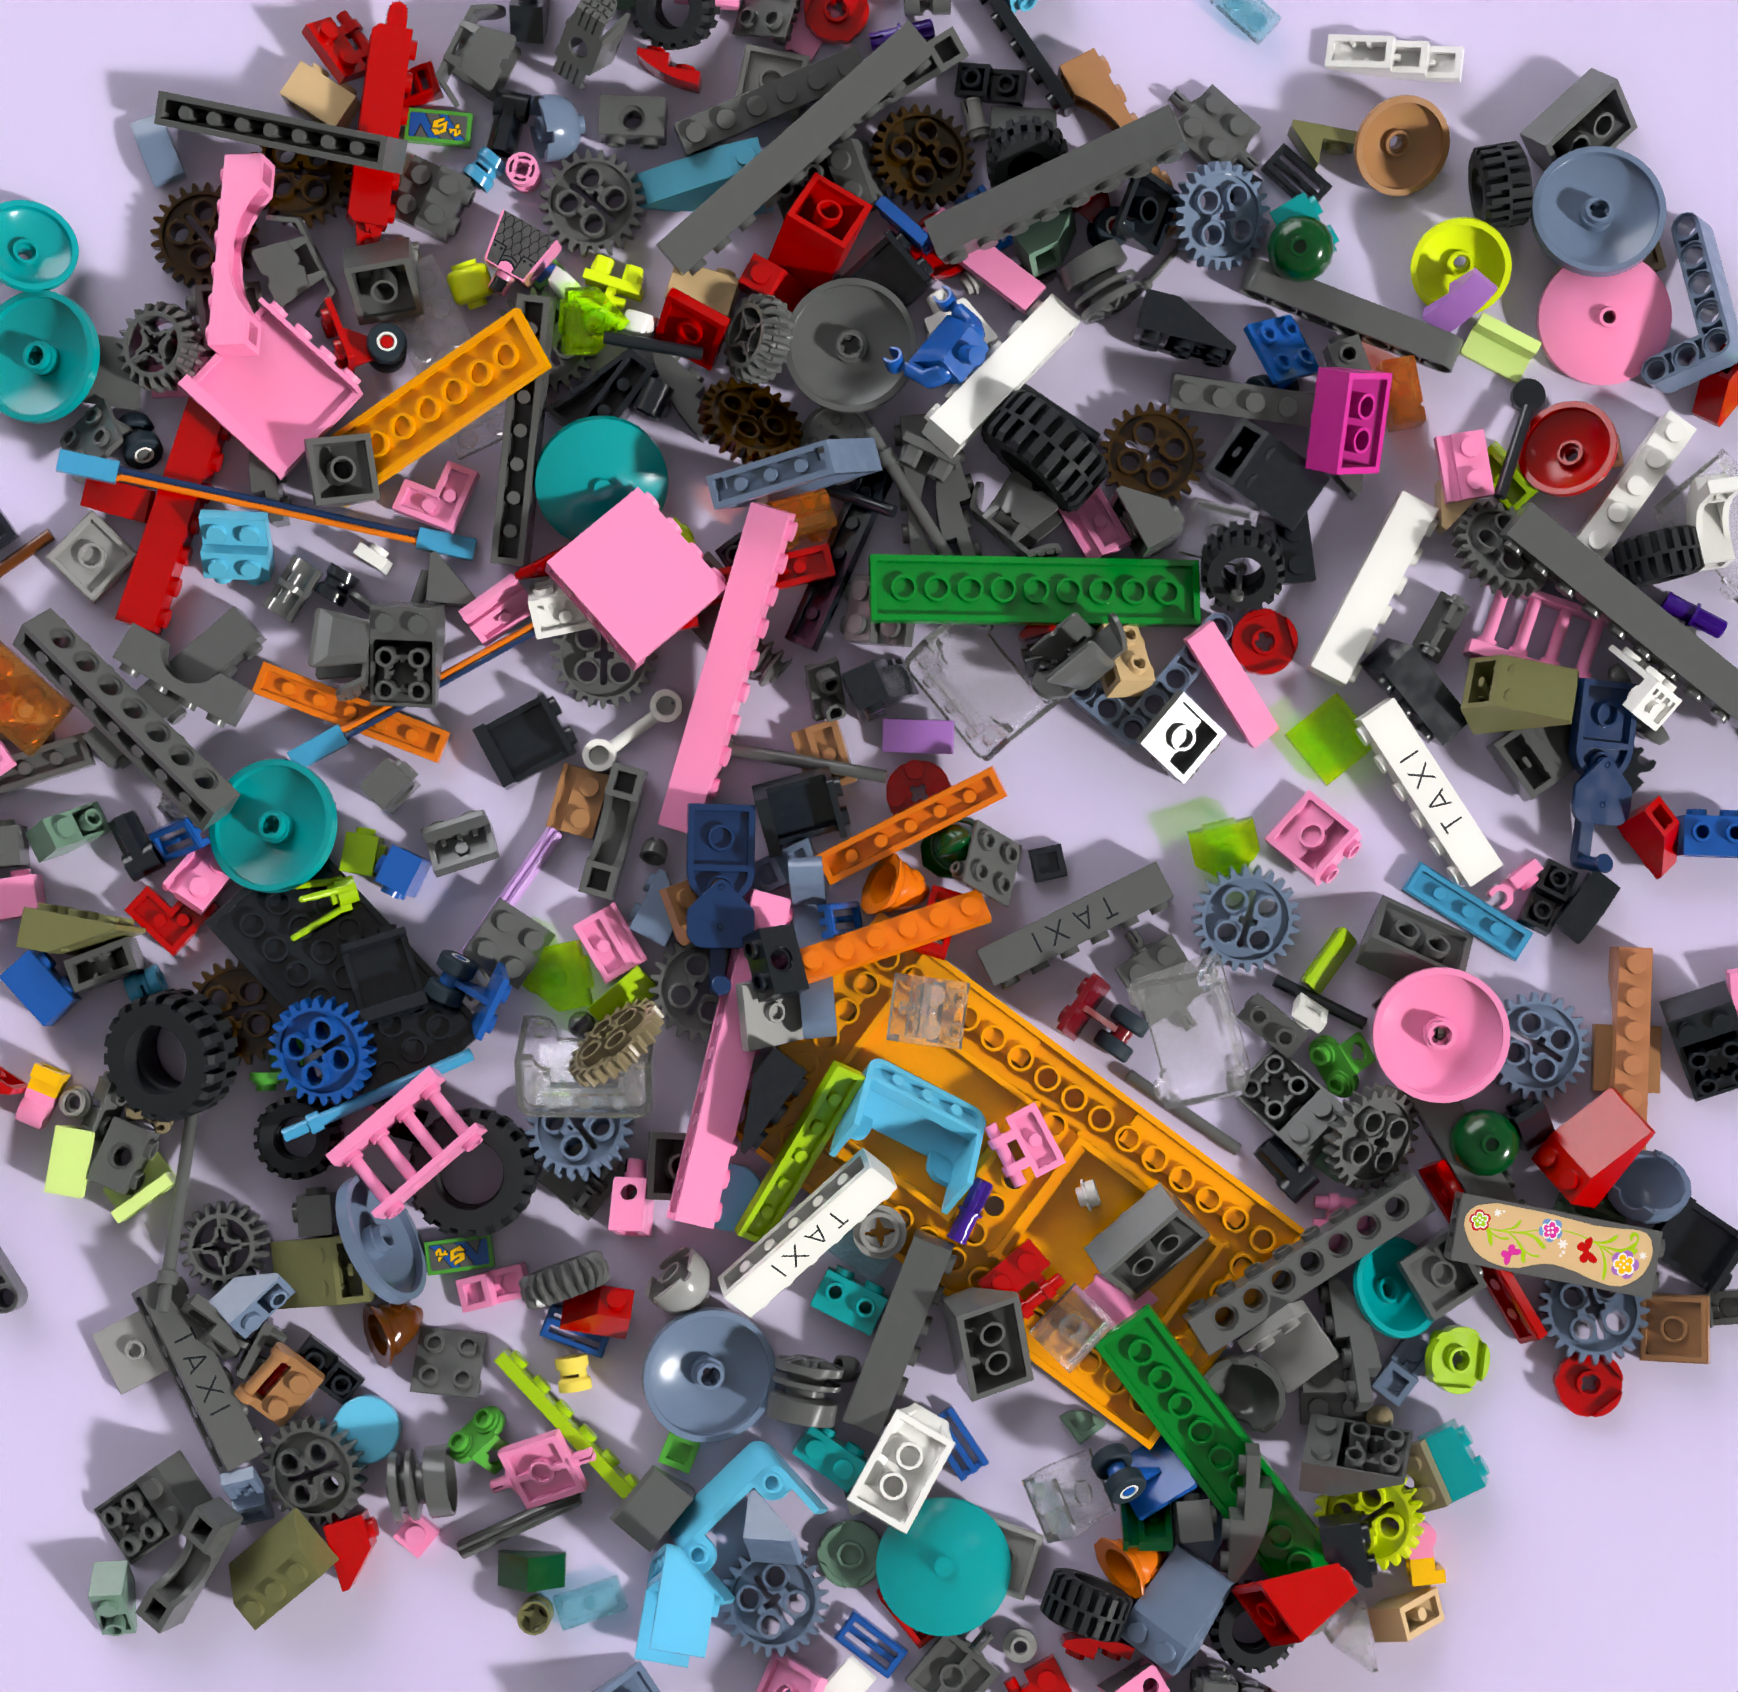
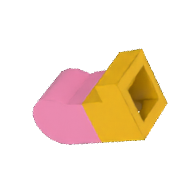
M35 1063L29 1075L31 1079L25 1090V1096L20 1102L15 1119L42 1130L49 1122L71 1074L47 1063Z
M1423 1520L1418 1525L1424 1528V1532L1421 1536H1415L1420 1543L1416 1549L1410 1548L1412 1554L1408 1559H1405L1407 1581L1413 1587L1446 1583L1445 1569L1439 1563L1435 1564L1433 1547L1436 1543V1532L1426 1520Z

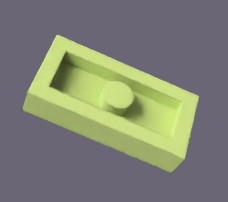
M1483 312L1475 321L1459 353L1461 356L1513 383H1518L1529 361L1537 354L1542 342Z
M55 1125L44 1192L74 1198H83L85 1196L86 1177L89 1172L95 1138L93 1131L82 1130V1127L74 1125Z
M159 1151L151 1160H148L143 1171L145 1172L144 1182L139 1190L134 1191L133 1195L121 1194L107 1187L103 1188L104 1193L116 1208L111 1214L117 1223L129 1220L175 1186L176 1174Z

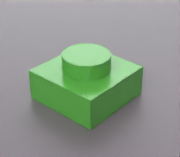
M669 1431L658 1462L689 1474L701 1443L683 1439Z

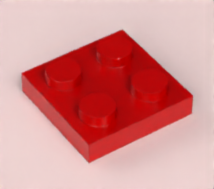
M672 287L666 296L653 339L703 347L702 360L687 359L711 371L717 362L731 319Z

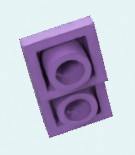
M1474 268L1449 283V293L1423 308L1422 318L1432 326L1451 332L1474 315L1497 291V286L1479 270Z
M883 718L882 752L954 754L955 720Z

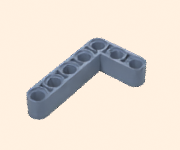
M1685 212L1677 216L1673 221L1671 232L1698 335L1651 356L1643 363L1641 368L1643 380L1666 394L1675 392L1738 363V322L1714 232L1710 225L1693 212ZM1711 285L1709 290L1705 292L1706 288ZM1718 314V317L1716 318V320H1714V321L1712 322V320H1713V318L1715 317V315ZM1726 343L1724 349L1720 351L1721 346ZM1695 357V360L1693 361V363L1689 365V363H1690V361L1692 360V358ZM1665 370L1663 376L1659 378L1660 374Z
M1217 612L1211 614L1200 626L1209 620L1222 623L1225 628L1223 637L1227 641L1233 633L1232 620L1224 613ZM1185 644L1132 708L1120 698H1106L1102 683L1098 680L1090 686L1089 695L1079 697L1073 693L1068 699L1121 744L1127 747H1134L1139 744L1125 736L1123 731L1124 725L1129 722L1136 723L1142 733L1157 715L1151 714L1146 710L1145 700L1149 697H1155L1160 700L1163 708L1177 690L1185 692L1201 673L1202 669L1198 663L1190 661L1187 655L1188 647ZM1169 672H1177L1182 676L1183 685L1180 688H1172L1167 684L1166 675ZM1103 701L1112 703L1115 707V715L1112 718L1102 717L1098 712L1099 703Z
M822 856L788 859L795 934L799 949L830 939H822L821 932H825L827 929L826 925H820L819 919L825 918L824 912H818L817 905L827 904ZM832 976L809 984L810 989L800 993L803 1039L837 1036Z

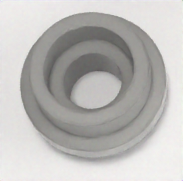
M82 1086L67 1088L59 1099L60 1110L70 1119L86 1117L93 1105L91 1093ZM77 1097L80 1098L79 1108H76L75 1106V1100Z
M1016 1628L1005 1636L1003 1648L1006 1656L1011 1661L1025 1663L1035 1655L1037 1642L1029 1630ZM1017 1641H1023L1027 1646L1024 1651L1018 1652L1014 1649V1644Z

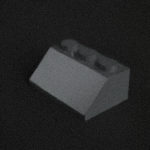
M1591 68L1520 133V136L1531 159L1545 171L1556 159L1578 148L1588 146L1616 148L1638 126L1618 79Z
M1124 486L1115 489L1109 503L1131 538V545L1129 546L1136 559H1148L1175 544L1184 530L1182 524L1185 523L1184 517L1177 505L1171 506L1168 499Z
M1382 895L1361 940L1355 963L1396 982L1415 971L1431 967H1449L1466 972L1474 936Z
M1159 1182L1127 1211H1124L1109 1227L1096 1235L1084 1249L1101 1275L1136 1301L1211 1235L1177 1196Z
M971 1287L941 1298L957 1382L972 1402L1034 1380L1021 1304L1017 1292Z

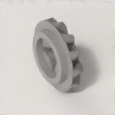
M878 1205L862 1222L857 1223L853 1227V1237L856 1246L863 1254L874 1259H886L894 1256L901 1250L906 1241L907 1228L902 1215L890 1206ZM878 1217H880V1222H882L884 1228L895 1229V1231H890V1233L884 1235L883 1246H880L877 1236L865 1234V1232L875 1229Z

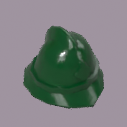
M965 817L925 837L920 846L923 866L937 877L955 879L950 871V867L955 861L966 860L975 820Z

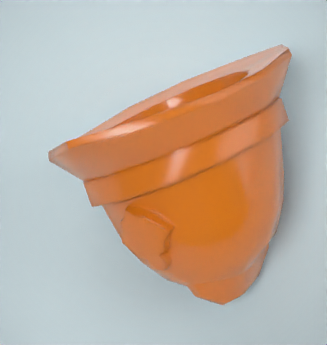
M894 853L880 860L869 873L862 889L861 908L867 915L878 914L883 911L908 910L927 899L930 894L929 886L925 883L923 875L918 870L909 867L906 862L901 860L898 854Z
M1101 1537L1094 1544L1097 1561L1105 1576L1115 1586L1121 1588L1130 1597L1139 1599L1144 1595V1588L1153 1580L1166 1558L1165 1551H1138V1548H1128V1551H1123L1122 1539L1111 1540Z

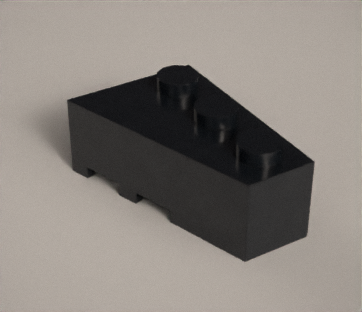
M629 348L596 371V374L581 385L572 388L567 395L554 404L551 403L544 410L549 418L562 427L578 419L590 416L604 415L627 420L635 410L633 405L648 376L655 379L659 377L657 367Z
M1387 638L1359 664L1390 698H1395L1407 718L1417 726L1415 730L1425 742H1434L1444 746L1468 724L1461 711V704L1413 645Z
M892 658L887 660V662L885 659L872 660L842 674L843 686L859 721L864 718L868 722L879 719L886 715V708L919 694L903 658L897 660Z

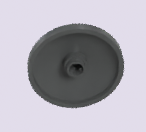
M841 278L816 287L795 307L790 319L794 323L791 329V334L794 338L790 341L791 350H788L786 365L798 388L811 401L835 412L862 413L886 404L905 386L909 378L904 376L903 371L897 374L889 373L885 367L883 357L894 360L889 351V348L894 346L900 348L904 360L908 362L917 352V335L908 310L890 290L866 279Z

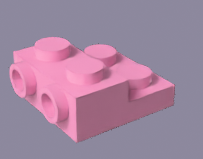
M1308 790L1264 839L1267 844L1291 862L1296 870L1318 887L1323 881L1328 884L1336 877L1339 872L1337 865L1344 857L1351 859L1361 848L1359 840L1362 836L1355 826Z

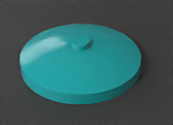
M42 290L36 293H19L0 305V411L11 418L34 424L52 422L68 415L86 398L97 376L100 362V344L96 328L86 311L78 303L66 296L49 290Z
M590 416L569 423L549 439L538 458L534 484L539 507L548 523L559 534L573 541L637 487L644 494L649 492L657 500L660 506L658 510L661 512L668 494V472L659 447L651 436L639 426L618 417Z
M266 759L244 767L228 780L241 795L231 811L209 827V838L214 857L220 868L230 879L248 889L263 893H280L297 888L310 880L323 867L334 846L338 818L333 796L328 786L316 773L303 765L289 760Z
M957 1498L925 1499L907 1534L890 1526L887 1527L877 1552V1581L888 1607L906 1625L922 1633L934 1636L959 1635L982 1625L1001 1605L1011 1579L1010 1551L1000 1527L981 1508Z

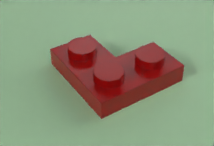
M146 886L124 911L142 928H146V931L171 955L175 956L205 925V921L221 907L214 901L201 916L179 900L172 907L151 886Z

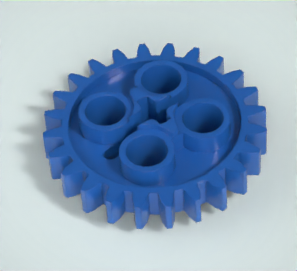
M323 995L317 996L313 1001L310 997H306L300 1003L296 1002L290 1005L289 1010L279 1015L282 1021L273 1024L272 1027L278 1033L270 1036L268 1040L277 1045L270 1049L268 1054L277 1056L278 1060L273 1062L271 1067L281 1068L282 1072L277 1076V1080L287 1078L289 1082L285 1089L288 1091L296 1087L298 1089L297 1099L308 1094L309 1104H313L319 1098L322 1106L327 1105L331 1100L338 1104L344 1100V1097L349 1099L356 1094L355 1090L359 1091L366 1086L363 1080L372 1077V1073L367 1068L375 1065L376 1061L368 1057V1055L375 1052L377 1047L368 1045L367 1041L373 1038L374 1034H364L363 1029L368 1025V1021L358 1023L356 1019L359 1011L356 1010L349 1014L347 1012L348 1002L337 1007L336 997L328 999L326 1003ZM322 1021L328 1024L330 1034L324 1031ZM338 1036H345V1040L305 1066L300 1065V1060ZM296 1038L303 1042L304 1051L298 1047ZM340 1050L347 1054L349 1063L341 1058ZM314 1067L321 1071L323 1079L315 1074Z

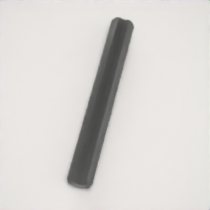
M578 1493L529 1510L526 1509L459 1540L456 1544L460 1556L466 1559L579 1507L582 1504L581 1495Z

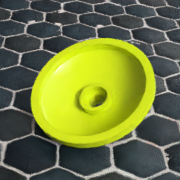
M1468 217L1445 220L1429 229L1419 240L1413 251L1410 264L1413 287L1419 298L1428 306L1449 293V283L1476 268L1497 286V291L1476 312L1479 313L1494 304L1503 294L1509 283L1512 271L1510 250L1503 236L1484 221ZM1459 256L1466 259V262L1461 266L1454 264L1455 258Z

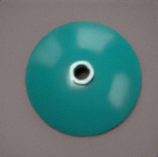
M12 200L1 203L0 282L13 289L32 293L52 290L66 282L74 272L79 257L78 241L69 223L55 210L41 203L29 200ZM19 254H24L29 259H22L21 257H19Z
M1398 1237L1391 1238L1357 1260L1353 1274V1289L1358 1307L1372 1327L1388 1337L1405 1339L1421 1334L1433 1321L1428 1320L1395 1262L1417 1249V1246L1408 1240Z

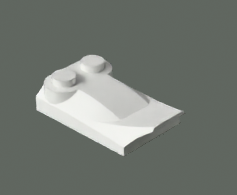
M915 1402L908 1407L896 1409L846 1500L886 1525L907 1534L956 1444L950 1434L949 1422Z

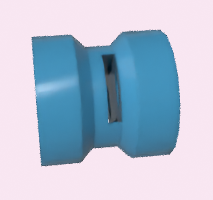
M483 146L478 151L477 159L474 163L467 164L462 172L464 175L472 178L474 184L479 189L488 193L494 186L493 181L495 178L502 176L506 172V164L493 151Z
M156 964L145 968L142 974H131L123 979L125 990L131 1002L140 997L169 989L161 969Z

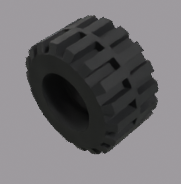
M635 0L636 5L631 6L630 11L631 14L636 13L637 20L633 21L635 28L641 27L643 29L640 35L644 40L651 39V45L663 47V50H679L696 46L701 43V40L707 39L711 35L709 30L716 28L718 21L714 17L720 14L721 7L715 6V0H688L689 15L685 23L680 27H676L667 21L662 11V0Z
M1026 115L1019 116V122L1016 123L1012 119L1006 121L1005 129L999 126L995 130V138L990 137L988 142L989 150H986L990 187L993 188L1023 174L1010 166L1013 159L1020 154L1027 152L1037 153L1045 157L1046 162L1069 152L1066 139H1063L1061 130L1059 128L1054 130L1053 123L1049 120H1046L1043 124L1040 117L1033 116L1032 120H1027Z
M1511 141L1475 147L1471 153L1468 165L1469 195L1475 218L1488 223L1495 229L1525 225L1529 220L1532 210L1533 187L1529 162L1520 143Z
M1236 520L1230 522L1229 528H1225L1224 525L1218 527L1217 535L1211 533L1208 536L1207 544H1204L1202 548L1201 583L1202 587L1206 588L1208 598L1215 597V604L1221 608L1225 604L1227 605V611L1234 612L1235 608H1241V613H1248L1251 607H1254L1256 611L1262 609L1263 602L1269 605L1274 601V594L1279 595L1281 592L1282 583L1285 580L1283 545L1280 539L1276 540V534L1271 529L1265 532V525L1258 523L1255 527L1251 526L1250 520H1244V525H1238ZM1236 558H1250L1258 562L1261 567L1254 573L1243 575L1241 591L1244 592V598L1241 602H1235L1230 599L1231 591L1235 589L1237 575L1228 571L1224 566Z
M1680 525L1643 533L1624 539L1612 547L1617 571L1637 588L1682 578L1697 573L1705 567L1695 526Z
M307 1094L300 1099H297L296 1095L278 1099L277 1102L265 1108L267 1111L264 1114H260L257 1120L260 1122L259 1126L254 1128L253 1135H257V1142H253L254 1149H259L261 1154L257 1157L261 1163L265 1162L268 1165L266 1169L269 1172H276L279 1174L278 1177L283 1179L301 1180L321 1174L327 1170V1167L333 1165L326 1157V1154L337 1146L341 1139H344V1131L341 1132L340 1125L343 1124L342 1120L338 1119L325 1125L324 1130L316 1133V1144L312 1152L306 1156L298 1157L291 1154L284 1146L281 1130L285 1124L294 1117L305 1118V1115L315 1111L321 1113L333 1106H322L320 1098L313 1104H309Z
M1055 1568L1043 1597L1040 1611L1055 1624L1076 1634L1102 1642H1117L1120 1640L1133 1604V1599L1121 1588L1091 1574L1070 1568Z
M1244 1580V1584L1252 1582V1580ZM1238 1582L1233 1585L1232 1589L1239 1585ZM1230 1591L1208 1632L1219 1656L1224 1662L1227 1661L1230 1667L1236 1670L1238 1667L1242 1668L1244 1673L1251 1674L1252 1669H1257L1258 1673L1266 1672L1265 1667L1271 1665L1272 1669L1279 1666L1277 1660L1280 1658L1286 1660L1289 1656L1287 1649L1288 1647L1293 1648L1294 1644L1271 1647L1265 1637L1254 1643H1243L1236 1640L1232 1633V1627L1236 1618L1246 1610L1233 1592Z

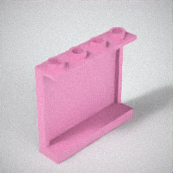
M261 297L258 300L261 307L255 312L256 317L262 324L259 356L222 357L216 353L193 378L186 374L178 382V385L272 473L282 480L306 455L304 439L323 437L364 394L358 386L361 380L350 369L346 367L342 371L334 364L337 358L326 347L322 345L318 349L309 341L312 335L299 323L295 326L291 325L285 319L288 313L278 303L273 301L269 304Z
M639 487L549 559L545 567V572L633 671L644 663L646 657L718 597L721 599L726 589V579L717 568H710L703 560L704 555L700 548L693 542L688 543L682 537V530L676 521L671 517L666 519L658 510L660 506L657 500L649 492L644 494Z

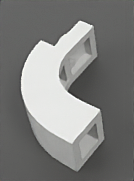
M1728 473L1697 477L1691 483L1686 505V525L1695 526L1705 564V567L1699 572L1726 568L1735 559L1729 530V509L1731 501L1738 494V476L1729 477Z

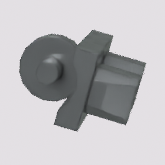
M906 430L902 438L903 448L899 463L915 470L923 455L933 460L927 476L943 484L951 471L957 470L961 456L956 454L951 459L934 443Z
M293 555L285 570L277 579L263 606L293 624L324 573L296 555Z
M832 657L820 664L804 666L806 674L805 683L809 693L812 718L816 722L823 719L832 722L846 716V706L838 659Z
M268 1317L255 1330L251 1339L249 1336L245 1339L238 1332L232 1331L240 1348L237 1355L233 1357L238 1358L242 1348L245 1349L236 1366V1370H238L236 1376L246 1380L248 1375L252 1376L267 1359L259 1355L263 1345L272 1348L277 1342L285 1343L287 1333L273 1324L272 1317Z

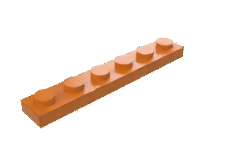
M264 661L252 691L256 692V695L335 725L338 724L339 726H346L380 707L370 705L369 701L359 697L348 701H338L335 696L337 689ZM398 712L359 733L438 764L450 736V732Z
M992 765L815 856H822L824 875L829 884L832 885L1007 797L1008 793Z
M973 890L801 948L800 953L808 984L991 923L992 917L982 893Z

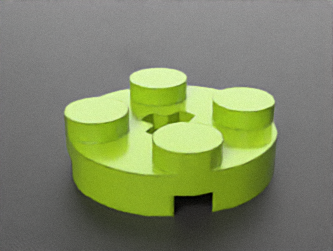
M1450 1325L1441 1330L1433 1331L1429 1337V1343L1425 1352V1376L1427 1380L1434 1383L1439 1389L1453 1394H1465L1472 1391L1474 1388L1471 1387L1478 1380L1483 1381L1486 1377L1490 1365L1489 1348L1486 1343L1482 1342L1480 1334L1476 1330L1462 1325ZM1458 1352V1355L1462 1356V1362H1458L1456 1368H1454L1452 1359L1454 1354Z

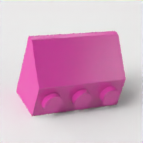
M1318 367L1305 468L1335 475L1379 473L1393 373L1342 367Z

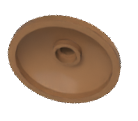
M1414 95L1394 96L1375 106L1362 121L1354 144L1355 163L1363 180L1373 189L1391 196L1409 195L1426 187L1440 173L1449 153L1450 132L1447 121L1442 112L1433 103ZM1397 136L1396 144L1390 146L1391 138Z

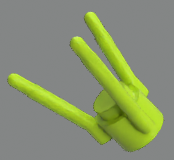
M342 875L327 879L308 880L301 886L294 888L304 889L327 886L326 890L300 896L298 901L303 903L329 896L331 904H339V906L291 935L290 939L292 941L307 935L341 913L353 910L352 903L360 901L352 875L344 878Z

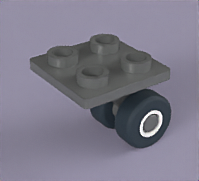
M101 398L94 406L90 407L85 415L72 428L68 429L60 439V445L64 450L105 459L117 448H121L125 462L135 469L153 467L163 456V447L160 439L151 432L154 430V425L146 414L131 412L117 420L114 417L109 401ZM72 475L73 480L79 484L86 479Z

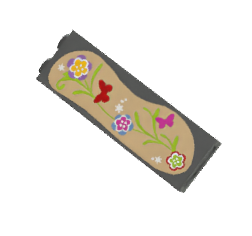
M1455 1191L1443 1258L1651 1299L1652 1292H1656L1659 1285V1273L1656 1272L1658 1258L1661 1259L1665 1251V1239L1662 1238V1231Z

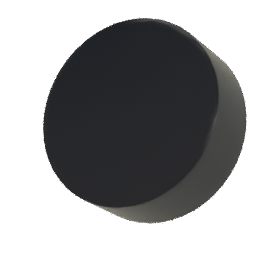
M1531 378L1519 381L1513 387L1510 394L1511 403L1519 412L1523 404L1533 406L1535 408L1534 411L1542 406L1546 397L1543 385Z

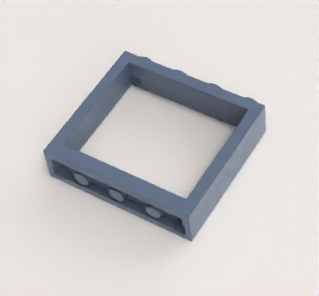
M874 438L826 439L706 476L714 510L750 507L751 502L769 505L882 471V466ZM823 447L824 452L819 454L818 449Z

